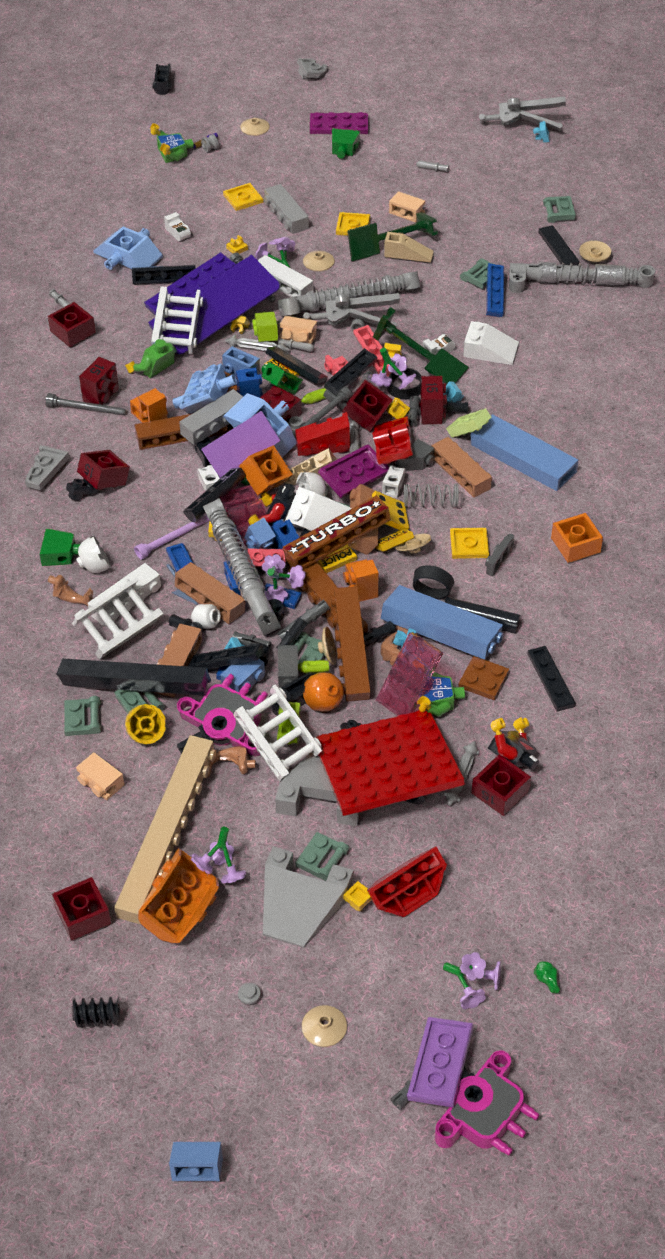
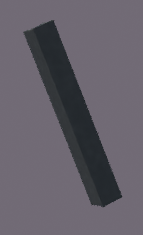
M62 658L56 673L65 686L206 696L207 692L205 689L207 684L211 682L208 669L203 667Z

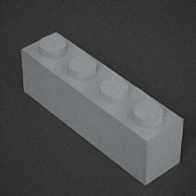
M281 184L264 189V203L269 205L272 213H275L278 220L283 222L286 230L294 234L309 229L307 214Z
M233 389L179 421L181 435L195 445L211 434L216 433L221 428L230 424L223 416L243 396Z

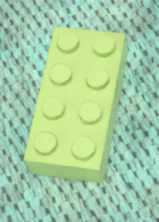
M485 408L458 417L446 429L451 437H459L468 432L479 431L492 417Z

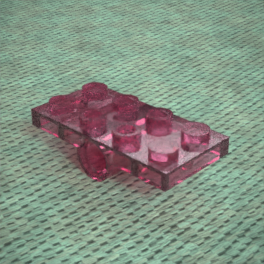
M251 485L231 490L221 499L229 519L236 525L245 546H247V541L244 537L248 526H250L249 518L256 514L261 519V516L266 515L264 504L261 499L257 498Z
M409 632L376 701L397 716L413 713L418 705L417 701L422 695L427 694L433 686L434 679L431 677L443 652L414 632Z

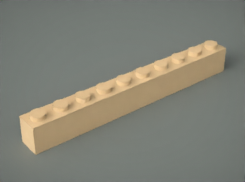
M192 735L189 736L114 907L117 918L141 924L138 919L139 909L153 889L152 882L158 875H162L164 872L162 870L163 865L167 860L172 859L174 846H178L180 842V832L187 825L188 813L194 809V799L201 792L202 780L207 778L209 764L215 759L216 750L214 749L213 741Z

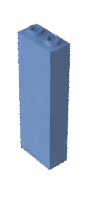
M493 414L491 415L492 418L488 420L489 422L482 426V429L479 431L475 430L470 435L472 446L555 491H558L578 469V459Z
M401 585L394 590L382 606V620L391 621L393 624L405 629H414L420 635L484 660L489 653L492 654L494 652L496 644L501 643L504 635L501 632L503 625Z

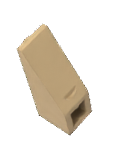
M387 232L384 257L431 262L433 250L405 234Z
M328 448L290 468L289 470L293 475L285 484L296 485L297 478L302 472H312L320 475L318 473L320 468L336 461L337 458Z

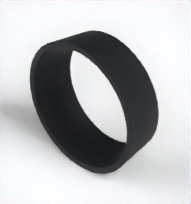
M407 368L402 373L404 372L407 376L415 373V378L420 381L418 386L412 389L400 390L390 383V386L387 387L388 392L393 397L409 400L413 396L421 395L422 375L415 369ZM391 373L389 375V378L393 380L399 377L400 375H395L394 373Z
M430 565L416 568L413 577V588L415 591L435 599H444L449 595L454 585V578L450 573L442 568ZM419 579H433L442 583L446 588H431L421 583Z

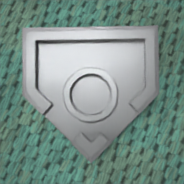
M298 58V72L302 79L320 78L328 71L327 65H320L312 58Z

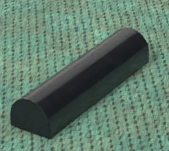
M196 264L131 268L133 284L176 282L196 269Z
M231 468L183 510L185 516L191 522L195 523L206 513L203 508L204 505L219 498L221 500L245 479L246 476L242 468Z
M446 597L445 603L503 625L502 631L516 634L521 620L520 614L451 597Z

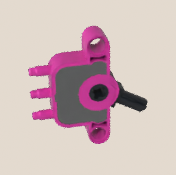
M229 674L222 684L211 686L201 702L190 697H183L178 701L177 709L182 719L198 727L200 732L192 736L211 740L213 744L219 746L231 743L234 747H245L247 754L254 757L261 755L256 747H250L252 741L233 714L241 706L245 710H250L266 700L267 692L263 691L254 701L246 697L251 687L250 683H245L239 692L229 688L234 679V675ZM191 707L189 711H183L184 708ZM261 713L254 716V720H252L257 727L261 721ZM188 738L177 744V748L181 754L185 748Z
M502 1050L495 1051L476 1075L474 1072L469 1074L464 1065L454 1108L449 1107L436 1124L435 1142L439 1147H452L462 1135L480 1148L488 1149L494 1146L509 1156L513 1150L500 1139L507 1130L521 1138L526 1135V1131L514 1122L520 1112L534 1120L539 1118V1113L523 1102L522 1090L507 1079L511 1066V1057L507 1052ZM501 1063L504 1067H498L495 1064ZM443 1131H447L451 1135L443 1136L440 1133Z

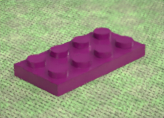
M310 113V134H332V128L360 131V134H368V113Z
M367 444L320 468L318 473L336 494L343 498L349 495L353 489H356L359 484L365 486L386 475L389 466L387 464L379 465L376 452Z

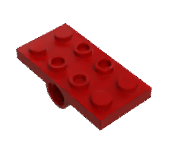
M408 416L374 426L375 432H372L379 465L389 464L398 459H407L413 455Z

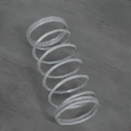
M427 484L425 487L423 500L420 485H416L414 501L412 498L410 485H404L405 507H408V487L410 491L412 507L415 506L416 493L418 487L420 492L421 505L422 507H424L427 486L429 488L432 507L434 506L437 486L439 489L441 506H444L445 492L448 486L451 506L453 507L454 504L455 507H458V484L454 485L453 498L451 497L449 485H445L443 501L440 486L436 484L433 502L429 484Z

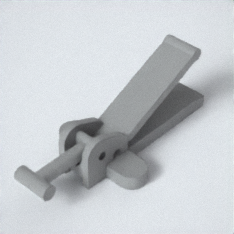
M565 97L527 101L511 98L507 100L508 103H499L500 114L479 115L480 123L500 120L502 125L507 126L523 118L537 124L545 121L547 127L561 132L563 130L562 123H557L525 111L566 106Z
M399 293L348 298V295H339L335 297V300L325 301V313L309 314L306 312L303 314V317L308 320L327 319L329 324L337 325L347 320L350 316L378 326L381 318L355 309L400 303ZM391 322V323L394 324V325L396 326V328H397V323H396V322Z

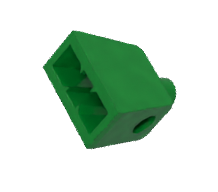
M332 128V154L337 155L341 159L345 155L353 156L360 144V131Z
M271 362L264 364L261 368L262 378L293 394H296L303 381L298 376ZM283 377L287 378L286 382L281 381Z
M46 529L39 554L41 565L72 564L73 556L79 555L78 548L80 544H76L74 534Z

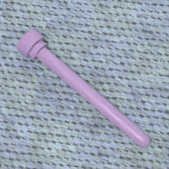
M207 514L195 523L190 522L149 544L141 543L135 546V554L140 560L148 557L151 550L210 521Z

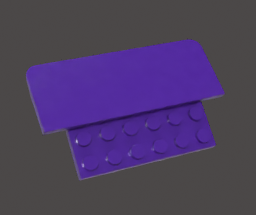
M220 252L168 286L167 289L168 294H171V296L196 298V292L200 290L201 297H203V307L199 309L195 334L197 344H199L277 292L280 284L252 254L238 264H235ZM160 292L144 302L145 307L155 316ZM172 302L167 304L168 309L194 310V304ZM168 316L165 317L164 321L172 324L191 325L192 318ZM155 318L148 322L152 330L154 328ZM165 330L162 332V335L164 337L189 339L190 332ZM172 344L178 354L188 351V346Z

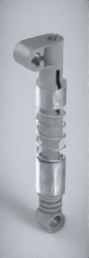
M539 262L538 264L510 263L509 290L513 293L523 292L525 280H537L541 283H559V281L567 283L571 281L574 284L576 282L584 284L585 280H589V283L592 284L595 280L596 285L623 286L628 284V282L629 284H632V282L636 284L637 282L640 287L649 288L653 285L655 269L650 265H643L638 270L637 268H634V270L630 268L629 270L625 265L596 264L595 269H590L589 264H587V268H582L580 263L579 265H572V263L570 265H564V263L557 265L556 262Z

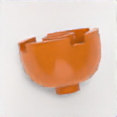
M317 673L310 676L305 682L303 697L306 704L312 710L328 712L342 702L344 695L343 685L335 675L331 673Z

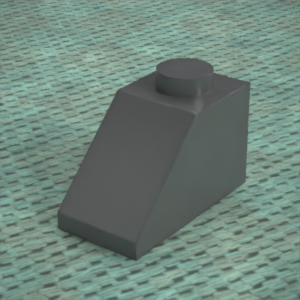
M417 439L412 444L413 455L407 459L396 460V467L405 468V471L423 470L428 465L433 464L435 448Z
M298 645L278 646L279 688H282L298 679Z

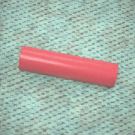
M369 325L353 330L362 349L365 348L378 357L373 367L380 374L384 365V359L380 353L381 344L373 338L374 333ZM387 364L386 368L387 377L391 374V372L388 371L389 364Z

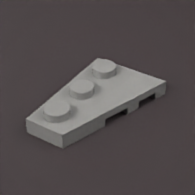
M40 445V452L34 459L35 464L30 468L25 479L26 487L42 490L70 458L69 452Z

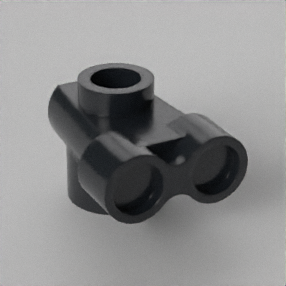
M74 479L73 482L66 485V490L69 492L68 497L73 500H82L83 494H96L98 492V489H95L85 479Z

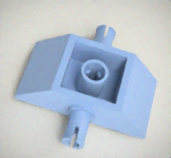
M122 227L93 250V253L108 259L104 262V265L109 270H112L118 263L128 268L152 267L163 257L162 253L149 238V230L145 228L138 233Z
M222 363L218 365L213 364L204 371L199 370L192 374L185 394L173 398V405L176 409L180 408L192 414L226 394L229 387L237 385V379L233 374L228 377L225 376Z
M247 393L223 416L235 428L262 411L280 439V442L274 445L280 456L283 457L296 445V439L289 424L281 417L289 410L288 405L283 407L284 401H281L273 409L265 400Z

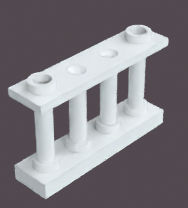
M161 286L151 340L152 345L155 344L156 340L162 339L166 343L188 346L189 354H192L193 348H196L197 345L195 334L199 309L203 307V297H201L200 290H197L196 298L171 296V294H168L167 287ZM170 302L194 304V310L168 309L167 304H170ZM168 316L192 318L191 325L166 323L164 320ZM165 330L190 332L189 339L164 337L162 332Z
M137 578L131 581L129 579L124 581L120 585L121 588L86 611L82 609L74 615L73 626L82 622L99 644L98 650L95 653L99 659H102L160 620L163 615L160 608L155 611L149 610L133 589L138 582ZM127 592L144 614V618L140 621L135 620L118 597ZM112 602L129 624V628L125 631L120 630L103 607ZM97 612L114 634V638L110 641L104 640L88 617Z
M275 684L269 691L272 696L250 710H245L241 706L235 710L233 716L280 782L289 774L287 771L289 766L310 752L317 757L322 752V746L316 737H312L290 706L283 689H278ZM277 702L283 712L263 726L257 727L252 721L254 720L253 717ZM289 719L295 729L274 743H268L264 738L265 734ZM300 735L307 745L287 759L280 760L276 755L277 750Z

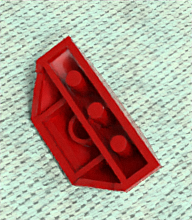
M437 846L409 859L378 879L367 892L378 910L399 917H405L438 895L447 864Z

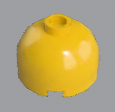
M142 704L129 711L125 720V729L129 737L135 742L151 744L163 736L166 729V719L162 711L156 706Z

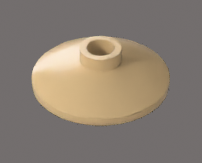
M251 118L242 122L240 128L247 135L257 136L269 130V123L264 119Z
M588 241L580 246L579 253L588 261L601 262L610 257L611 248L600 241Z
M325 251L310 252L303 259L304 266L312 271L328 270L335 262L334 257Z
M416 534L413 539L395 546L398 551H410L411 554L421 551V547L430 542L431 536L429 534Z
M324 627L322 642H318L319 652L325 654L331 665H335L337 660L334 638L329 627Z
M317 1006L308 1011L302 1021V1032L305 1038L313 1045L319 1047H329L337 1044L343 1039L347 1031L345 1016L341 1011L332 1006ZM323 1020L328 1021V1023L325 1025L321 1024L320 1022Z

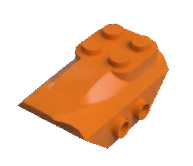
M180 848L177 849L172 859L167 860L163 865L162 870L164 872L162 875H158L152 882L153 889L138 913V919L142 926L160 940L170 943H180L197 922L200 923L207 915L205 910L216 900L217 896H215V893L219 888L218 879L212 874L201 871L191 860L192 857Z

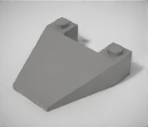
M310 752L280 782L275 799L276 813L297 816L301 796L337 801L319 755L315 757ZM338 805L337 823L358 826L361 812L343 816Z
M273 846L265 863L263 935L304 948L346 902L343 899V895L353 886V870L333 864L327 880H319L291 871L294 866L293 852Z

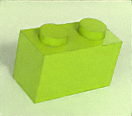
M275 312L255 313L252 325L254 336L258 337V342L278 340Z

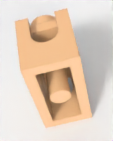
M398 191L389 201V213L417 222L416 213H425V210L422 209L425 205V200Z
M285 316L280 323V328L283 329L279 339H294L296 342L312 344L316 337L317 321Z
M92 753L76 767L77 771L80 772V775L77 777L78 781L83 786L87 785L97 797L102 796L105 800H108L124 786L123 774L96 753Z

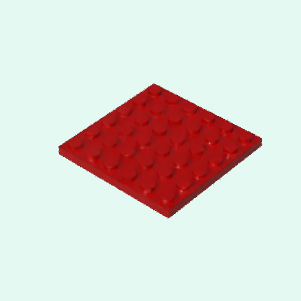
M418 710L389 719H381L377 722L361 724L357 727L342 729L316 737L322 746V752L319 754L320 760L343 816L465 785L464 778L432 714L426 710L424 712Z

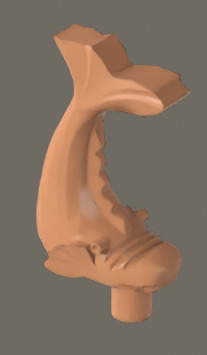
M50 575L48 578V582L53 584L54 597L71 603H82L87 606L88 602L94 599L91 588L82 596L69 587V581H65L62 575L57 577Z
M396 625L397 631L400 630L407 634V629ZM397 632L389 635L381 645L383 660L390 661L392 666H396L397 663H403L406 659V654L393 643ZM415 633V636H414V639H413V640H416V638H417V633Z
M245 747L227 748L216 753L214 761H211L209 764L208 776L211 774L213 764L217 761L235 762L241 774H245L248 768H256V760H249Z

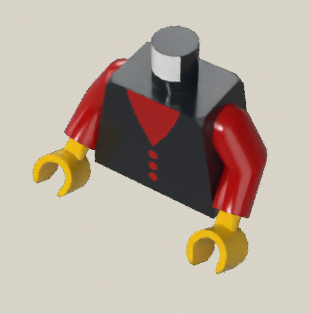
M288 483L285 486H280L277 493L273 494L272 497L267 492L261 495L262 498L259 500L264 506L270 505L266 515L261 516V519L265 518L270 526H273V523L281 519L284 520L295 498V487ZM255 514L249 518L248 522L252 525L261 519Z
M520 717L514 721L513 726L517 731H501V729L506 727L503 718L492 721L490 726L496 732V735H494L488 749L496 755L500 754L517 767L527 766L531 770L535 769L539 763V760L534 757L536 748L527 741V733H524V729L529 726L528 719Z

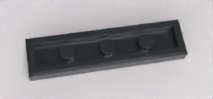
M553 225L539 228V235L561 265L562 263L564 265H570L571 263L572 265H579L580 261Z
M274 346L266 349L265 353L315 384L327 381L328 376L281 348Z
M364 348L324 384V388L337 396L341 388L351 385L377 361L378 357Z
M262 643L196 654L193 655L188 667L211 669L259 660L264 647Z
M542 646L528 650L527 654L555 710L558 712L575 707L576 703L547 647Z

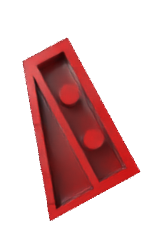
M347 412L342 413L341 417L332 419V417L327 418L326 422L320 424L313 423L295 429L298 456L319 454L328 448L332 453L350 451V425Z

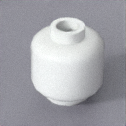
M199 604L191 614L192 621L199 622L203 629L215 628L221 618L220 611L213 604Z

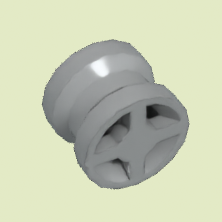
M212 134L208 138L204 137L201 139L202 147L206 152H210L211 149H218V140L215 135Z

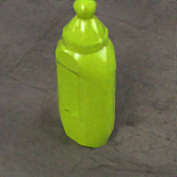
M321 388L307 393L303 396L301 403L312 404L326 399L323 396L326 389Z
M303 661L298 664V671L304 673L328 672L329 661Z

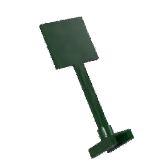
M423 212L416 213L417 222L415 224L387 232L406 234L422 230L434 236L438 234V231L433 229V223H436L437 219ZM377 223L347 230L351 261L380 254L379 241L386 239L387 232L378 234Z
M390 307L386 316L382 315L373 338L378 341L385 332L390 335L393 334L430 360L424 368L433 376H442V382L446 383V385L449 381L456 383L469 367L443 348L436 355L432 354L398 330L391 323L396 310Z

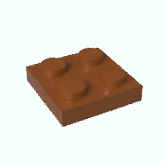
M473 656L458 683V687H464L466 691L495 700L509 674V668Z

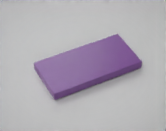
M260 411L201 450L219 478H221L231 468H239V465L248 456L276 445L280 442V439L263 412Z
M428 1017L407 1093L409 1101L454 1108L473 1032V1023Z

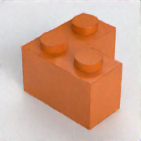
M154 388L130 400L131 413L142 423L165 419L168 415L166 396Z
M365 559L345 564V572H343L344 581L349 583V587H358L359 602L378 598L379 573L374 561H367Z

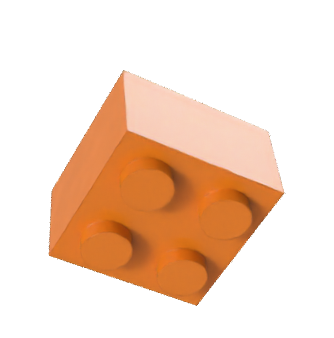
M274 445L248 456L239 465V468H242L246 479L257 496L282 485L293 475Z
M583 513L554 522L551 539L567 563L601 553L603 536L588 515Z

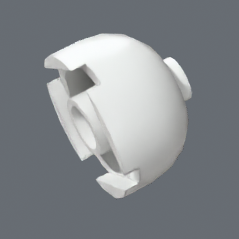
M302 472L299 474L296 481L299 487L326 497L328 487L320 475L312 472Z
M94 535L80 544L77 561L81 568L85 567L92 573H100L111 568V565Z

